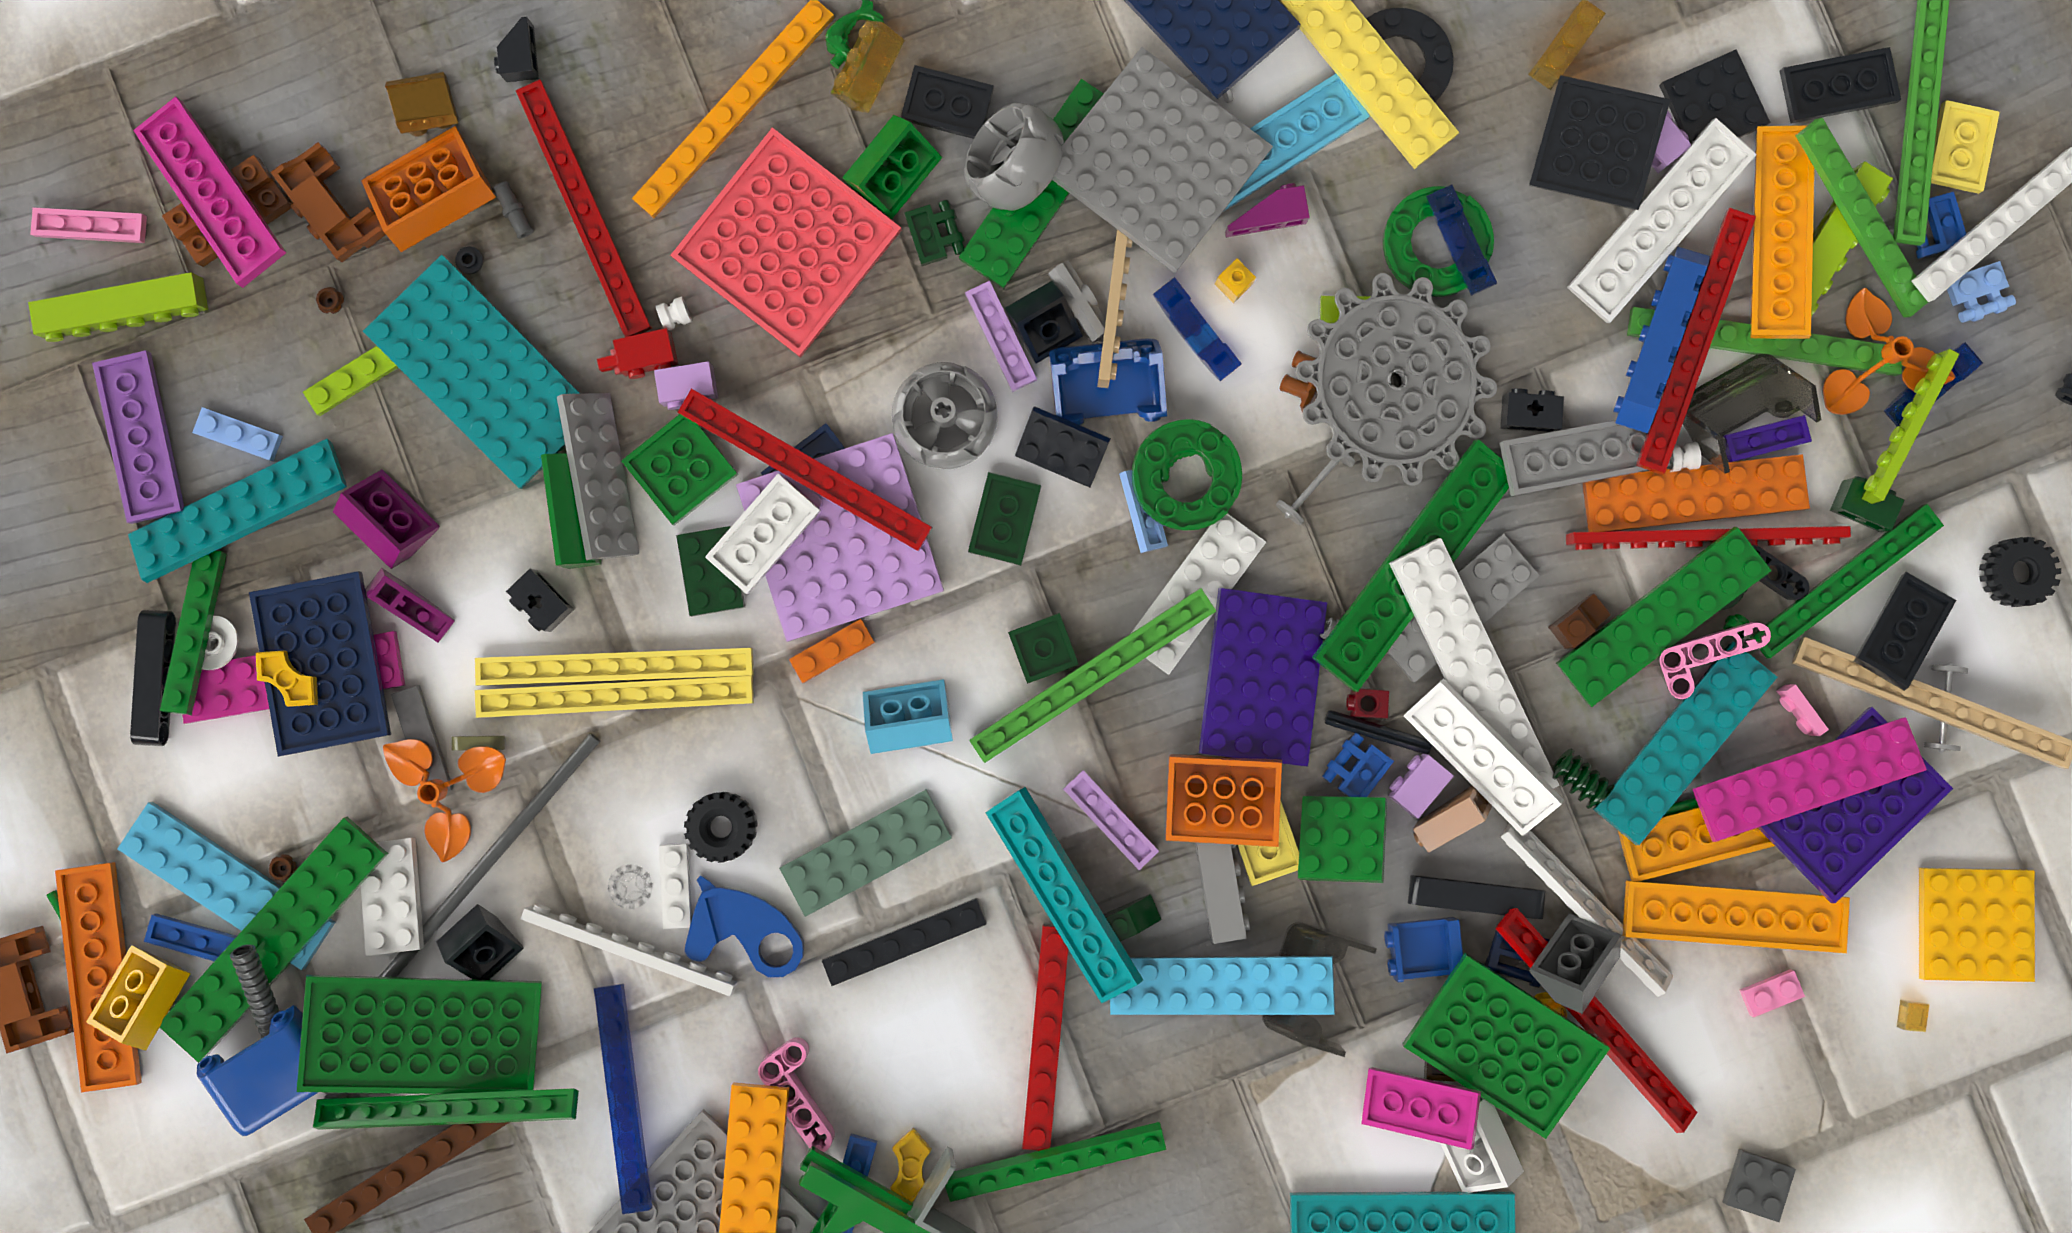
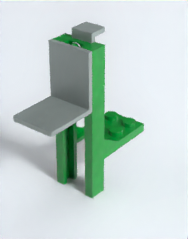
M811 1146L800 1164V1170L804 1171L805 1174L799 1179V1185L829 1202L810 1233H842L863 1221L884 1233L977 1232L932 1207L956 1168L953 1149L948 1146L913 1202L814 1146Z

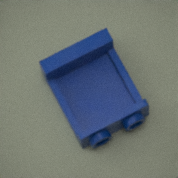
M1454 917L1389 923L1388 931L1384 932L1386 948H1390L1391 959L1387 960L1388 972L1397 982H1404L1405 979L1450 975L1463 956L1460 923Z

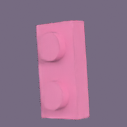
M1796 684L1784 685L1777 690L1781 697L1779 699L1781 705L1788 712L1793 713L1797 719L1796 724L1804 734L1821 736L1829 730Z
M1791 969L1740 989L1747 1010L1752 1017L1759 1016L1805 997L1797 975Z

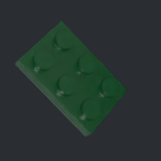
M988 472L968 553L1022 566L1041 485Z
M731 526L676 535L690 617L745 608L743 591L705 558Z

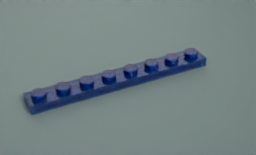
M624 983L594 988L622 1214L649 1211L653 1207Z

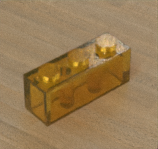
M1581 0L1528 75L1551 90L1606 13L1589 1Z
M867 20L859 31V37L853 49L847 54V61L841 73L835 78L834 87L830 93L852 110L869 113L905 40L883 22Z

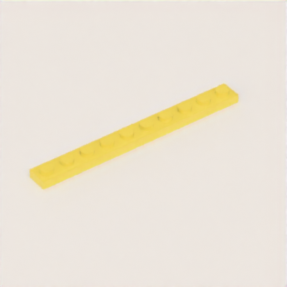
M753 648L475 658L476 686L754 676Z
M753 676L475 690L476 718L754 703Z

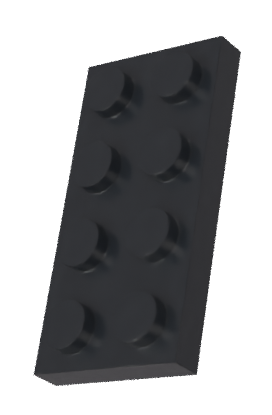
M1890 47L1783 67L1779 71L1790 124L1895 104L1901 100Z
M1905 572L1901 575L1853 662L1905 691L1912 683L1957 600Z

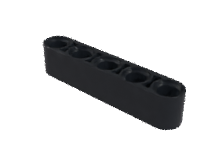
M142 610L138 616L130 738L134 745L164 746L168 741L170 713L160 711L175 644L176 618L172 611Z
M1411 875L1408 904L1506 915L1510 909L1518 908L1525 918L1543 919L1546 891Z

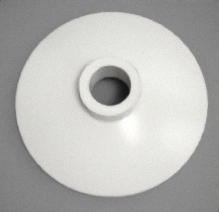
M213 616L204 662L201 668L203 670H216L225 666L232 660L238 649V632L235 626L223 617ZM219 641L218 646L214 649V644Z

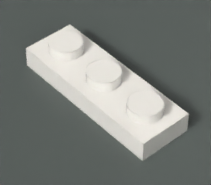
M688 843L659 845L663 929L690 928L692 906Z

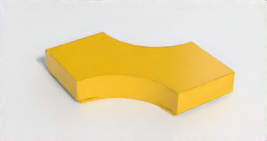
M287 651L256 653L257 681L269 682L277 687L284 697L286 707L318 705L317 677L306 676L298 672L292 666Z
M914 1128L892 1147L898 1159L899 1172L897 1178L890 1186L893 1192L911 1202L914 1201L925 1183L923 1162L932 1149Z

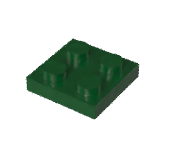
M1060 613L1008 632L1027 684L1079 665Z

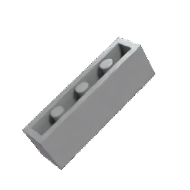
M1195 842L1212 943L1217 944L1247 939L1245 931H1250L1249 919L1247 914H1242L1241 904L1245 903L1243 887H1238L1236 876L1241 875L1238 859L1233 860L1232 849L1236 848V845Z

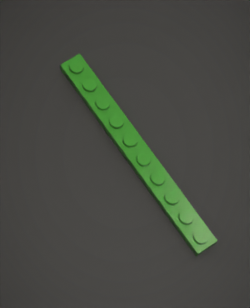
M1917 0L1893 234L1896 243L1918 246L1925 243L1949 0Z
M1639 307L1631 308L1627 336L1639 337L1643 326L1650 325L1655 310ZM1719 320L1710 348L1867 371L1883 359L1881 351L1885 344L1812 333L1810 339L1750 338L1751 324ZM1901 361L1896 364L1887 363L1873 373L1898 376L1902 373L1903 365Z
M1202 588L1196 590L969 740L982 761L986 763L1215 613L1216 609Z

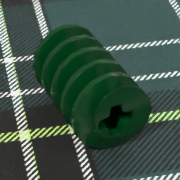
M1572 748L1568 749L1555 762L1553 766L1555 772L1552 778L1555 780L1563 776L1561 786L1564 787L1571 783L1572 787L1569 793L1573 794L1579 790L1581 793L1578 800L1581 802L1588 798L1589 801L1586 807L1590 809L1605 800L1615 786L1614 784L1608 785L1609 780L1606 777L1599 778L1600 772L1598 770L1591 771V765L1588 762L1582 764L1583 758L1580 755L1573 757L1574 750Z

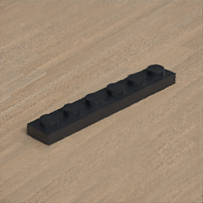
M974 898L824 958L822 963L831 986H834L982 927L987 923L977 898Z

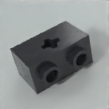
M1511 389V392L1502 396L1500 429L1536 432L1561 430L1564 396H1555L1556 392L1549 390L1539 391L1538 394H1528L1527 389ZM1532 405V409L1537 410V413L1532 415V411L1527 410L1528 406Z
M530 568L506 591L511 596L509 602L518 611L524 610L530 616L528 622L539 632L541 630L552 632L575 610L535 569ZM536 597L542 598L540 600V603L542 605L541 608L534 607L537 604L535 600Z

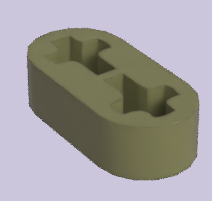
M505 736L452 737V751L468 750L479 746L505 750Z

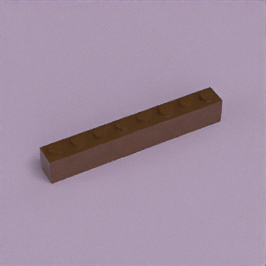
M510 1122L452 1124L306 1217L304 1221L312 1233H336Z

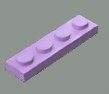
M988 281L965 292L1011 391L1014 392L1037 381L991 282Z
M1084 770L1063 788L1138 870L1159 852Z

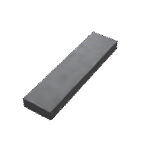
M420 685L391 694L405 740H420L427 744L432 752L433 763L427 769L430 773L428 781L433 779H440L444 782L449 781L448 770ZM452 785L447 787L448 791L454 790Z

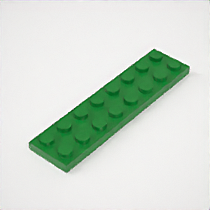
M1080 79L1053 119L1062 132L1064 143L1104 94L1083 79ZM1051 180L1041 194L1023 208L1012 211L992 208L964 248V252L960 254L959 260L1002 289H1005L1070 193Z
M1733 527L1556 662V664L1586 703L1593 707L1659 657L1665 649L1675 645L1772 570L1738 527Z

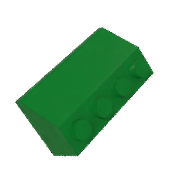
M567 453L541 454L556 566L574 569L601 565V559L586 560Z

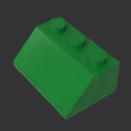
M893 115L842 178L857 194L892 220L942 159V156L911 122Z

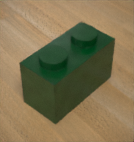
M1855 476L1854 478L1843 480L1830 511L1878 532L1892 530L1905 500L1897 497L1896 492L1889 489L1884 501L1871 504L1862 499L1866 491L1864 485L1868 479Z

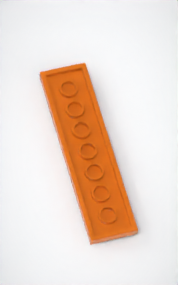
M1803 454L1701 465L1699 469L1689 470L1688 468H1682L1677 472H1670L1672 469H1667L1663 475L1652 471L1638 472L1582 483L1588 532H1608L1810 509Z
M111 862L55 870L81 1093L140 1084L142 1081L138 1048L122 1044L86 1022L126 955L116 863Z

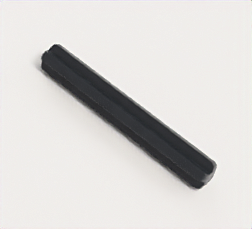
M1329 710L1325 717L1326 725L1419 753L1429 754L1432 748V744L1425 738Z

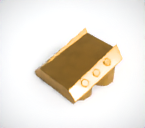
M444 72L386 82L385 88L388 92L396 120L395 123L401 134L410 133L412 136L418 137L425 135L428 129L436 127L446 129L453 124L459 123Z

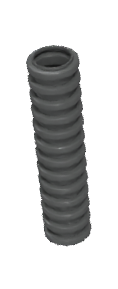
M250 944L242 945L231 952L230 959L233 961V967L236 969V975L239 976L238 980L241 983L242 990H244V995L247 998V1003L250 1005V1011L262 1039L269 1034L271 1019L279 1012V1007L276 1004L275 997H273V991L265 975L262 962L259 960L260 957L256 946Z

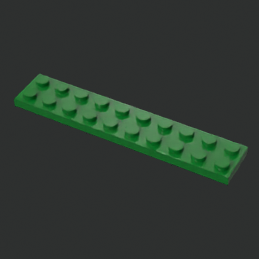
M1479 439L1473 441L1454 469L1312 658L1354 692L1359 691L1414 617L1389 563L1437 538L1442 539L1454 563L1509 489L1503 459Z
M348 816L344 817L163 1018L159 1028L199 1063L210 1054L250 1009V1005L247 1003V998L244 995V990H242L241 983L238 980L239 976L236 975V969L233 967V961L230 959L231 952L242 945L250 944L256 946L260 957L259 960L262 962V967L271 986L389 853Z

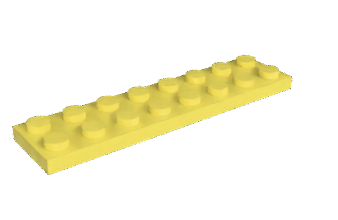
M1278 0L1300 23V30L1414 169L1459 134L1454 125L1351 0Z

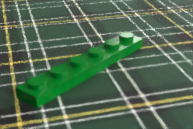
M213 551L192 562L160 711L192 716L227 556L222 551Z

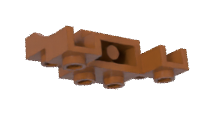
M317 142L298 157L279 165L270 173L293 203L290 206L300 218L305 217L309 222V225L306 226L309 232L317 240L321 238L335 258L340 262H344L362 247H371L386 234L380 225L376 213L372 209L367 207L351 218L323 182L339 170L340 166L326 148Z
M252 155L231 169L266 224H269L291 209L290 204L292 202L276 183L261 159ZM182 203L162 215V218L175 237L182 241L196 264L204 267L218 258Z
M43 926L0 938V1033L6 1054L74 1032L67 1005L45 1012L32 969L31 958L51 952Z

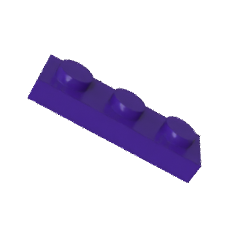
M1805 415L1722 436L1728 462L1812 442Z

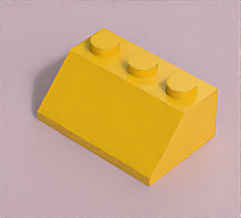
M131 945L86 1022L122 1044L146 1051L161 1026L163 1018L168 1014L191 973L169 961Z

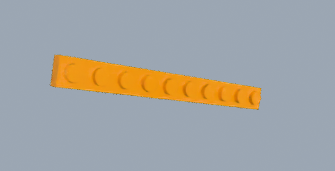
M810 0L632 197L633 201L651 217L655 218L834 20V14L818 0Z

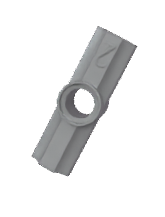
M1069 261L1059 264L1049 272L1050 279L1065 296L1075 320H1078L1090 341L1094 343L1104 337L1106 319L1098 308V302L1094 294L1086 284L1082 283Z

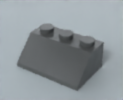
M1569 913L1530 968V973L1556 1003L1583 1014L1620 958L1621 934Z

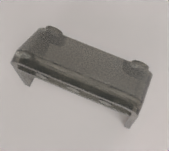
M1759 354L1696 388L1683 426L1691 440L1698 443L1701 455L1726 474L1730 472L1726 455L1727 443L1723 437L1727 433L1765 412H1769L1775 417L1786 418L1800 410L1815 422H1819L1822 419L1816 385L1774 356Z
M1295 922L1286 930L1279 956H1333V964L1345 957L1348 946L1374 954L1377 948L1362 940L1303 922ZM1262 1015V1021L1268 1029L1303 1045L1345 1057L1346 1051L1340 1044L1321 1038L1322 1027L1315 1018L1307 1015Z

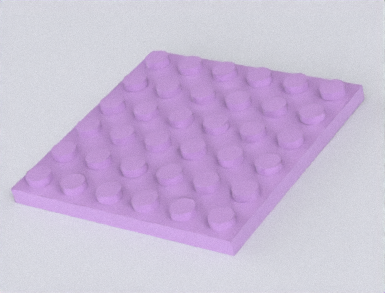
M893 433L815 458L818 462L922 521ZM780 471L736 484L744 511L747 510L777 474L782 475L821 510L765 575L787 642L944 591L928 538H926L920 551H917Z

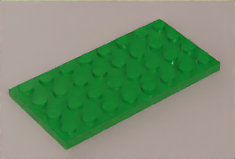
M307 975L296 1092L454 1094L533 1090L542 981Z

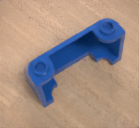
M1148 338L1120 341L1119 353H1113L1112 363H1117L1115 380H1110L1108 388L1097 387L1103 343L1063 347L1049 352L1055 413L1057 416L1078 425L1084 423V418L1138 413L1140 417H1143L1148 422L1158 421L1161 417H1167L1163 352L1158 340Z
M295 1005L285 1011H279L273 1016L267 1036L228 1060L224 1061L220 1055L215 1054L206 1056L197 1064L196 1074L198 1079L232 1128L241 1136H248L318 1093L296 1092L303 1013Z

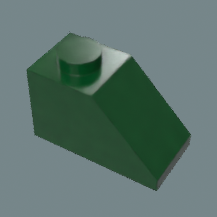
M1151 894L1104 914L1120 942L1139 934L1162 920Z

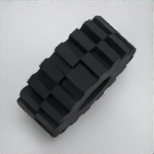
M2034 537L2012 538L1999 541L1997 545H1992L1989 548L1991 553H1985L1982 557L1987 562L1979 566V570L1984 571V576H1979L1980 582L1986 581L1987 586L1982 587L1985 593L1993 592L1990 596L1993 601L2001 600V605H2011V607L2032 606L2046 601L2047 598L2045 596H2052L2055 593V590L2051 587L2059 586L2060 583L2059 579H2055L2056 575L2061 574V568L2055 567V563H2059L2060 560L2058 556L2052 557L2050 555L2054 552L2052 547L2043 548L2046 542L2042 540L2034 541ZM2018 561L2025 562L2029 568V578L2024 583L2018 582L2013 574V567Z
M729 792L712 793L696 801L692 805V809L688 810L686 815L688 816L687 821H684V828H686L687 833L684 835L685 839H688L690 842L688 846L691 850L694 849L697 852L696 855L698 857H704L709 862L717 861L718 863H724L741 856L750 848L752 840L756 837L755 827H757V820L755 821L753 816L755 815L754 810L749 808V803L746 800L740 799L741 796L730 794ZM717 816L727 817L732 824L730 834L724 838L716 837L711 831V822Z

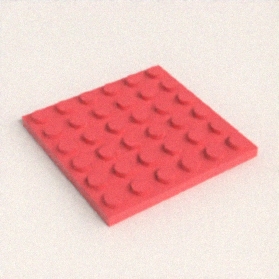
M772 127L670 256L801 358L902 229Z

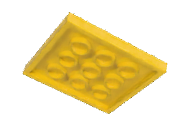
M1919 868V979L2035 982V870Z

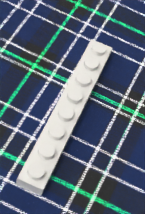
M2072 147L2062 152L1912 280V283L1928 302L1940 296L2072 183Z
M1509 823L1501 835L1506 844L1580 918L1621 934L1620 959L1625 966L1630 968L1657 997L1666 993L1673 975L1637 938L1622 936L1623 924L1531 831L1522 836Z
M541 904L529 906L522 913L521 920L724 995L731 996L735 992L738 982L732 980L733 976L726 972L717 971L715 974L707 971V966L695 961H691L688 964L680 961L681 957L671 952L658 953L654 951L655 947L644 942H639L638 945L628 941L629 938L623 934L613 932L610 935L602 932V927L592 923H587L586 926L576 922L577 918L564 913H561L560 916L550 913L551 909Z

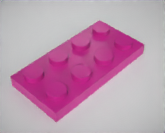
M1371 1067L1368 1069L1361 1124L1472 1150L1475 1143L1481 1091Z

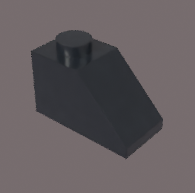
M521 17L497 46L498 57H494V66L496 73L500 74L506 82L539 79L534 25L528 17Z

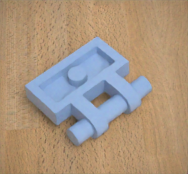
M2000 261L1965 273L1947 289L1953 306L1961 303L1964 304L1966 310L1958 314L1959 320L1962 323L1970 320L1972 322L1984 318V315L1993 312L1999 314L2016 304V299L2013 295L2003 297L2000 294L1999 290L2009 287ZM1986 295L1988 303L1978 304L1976 298Z

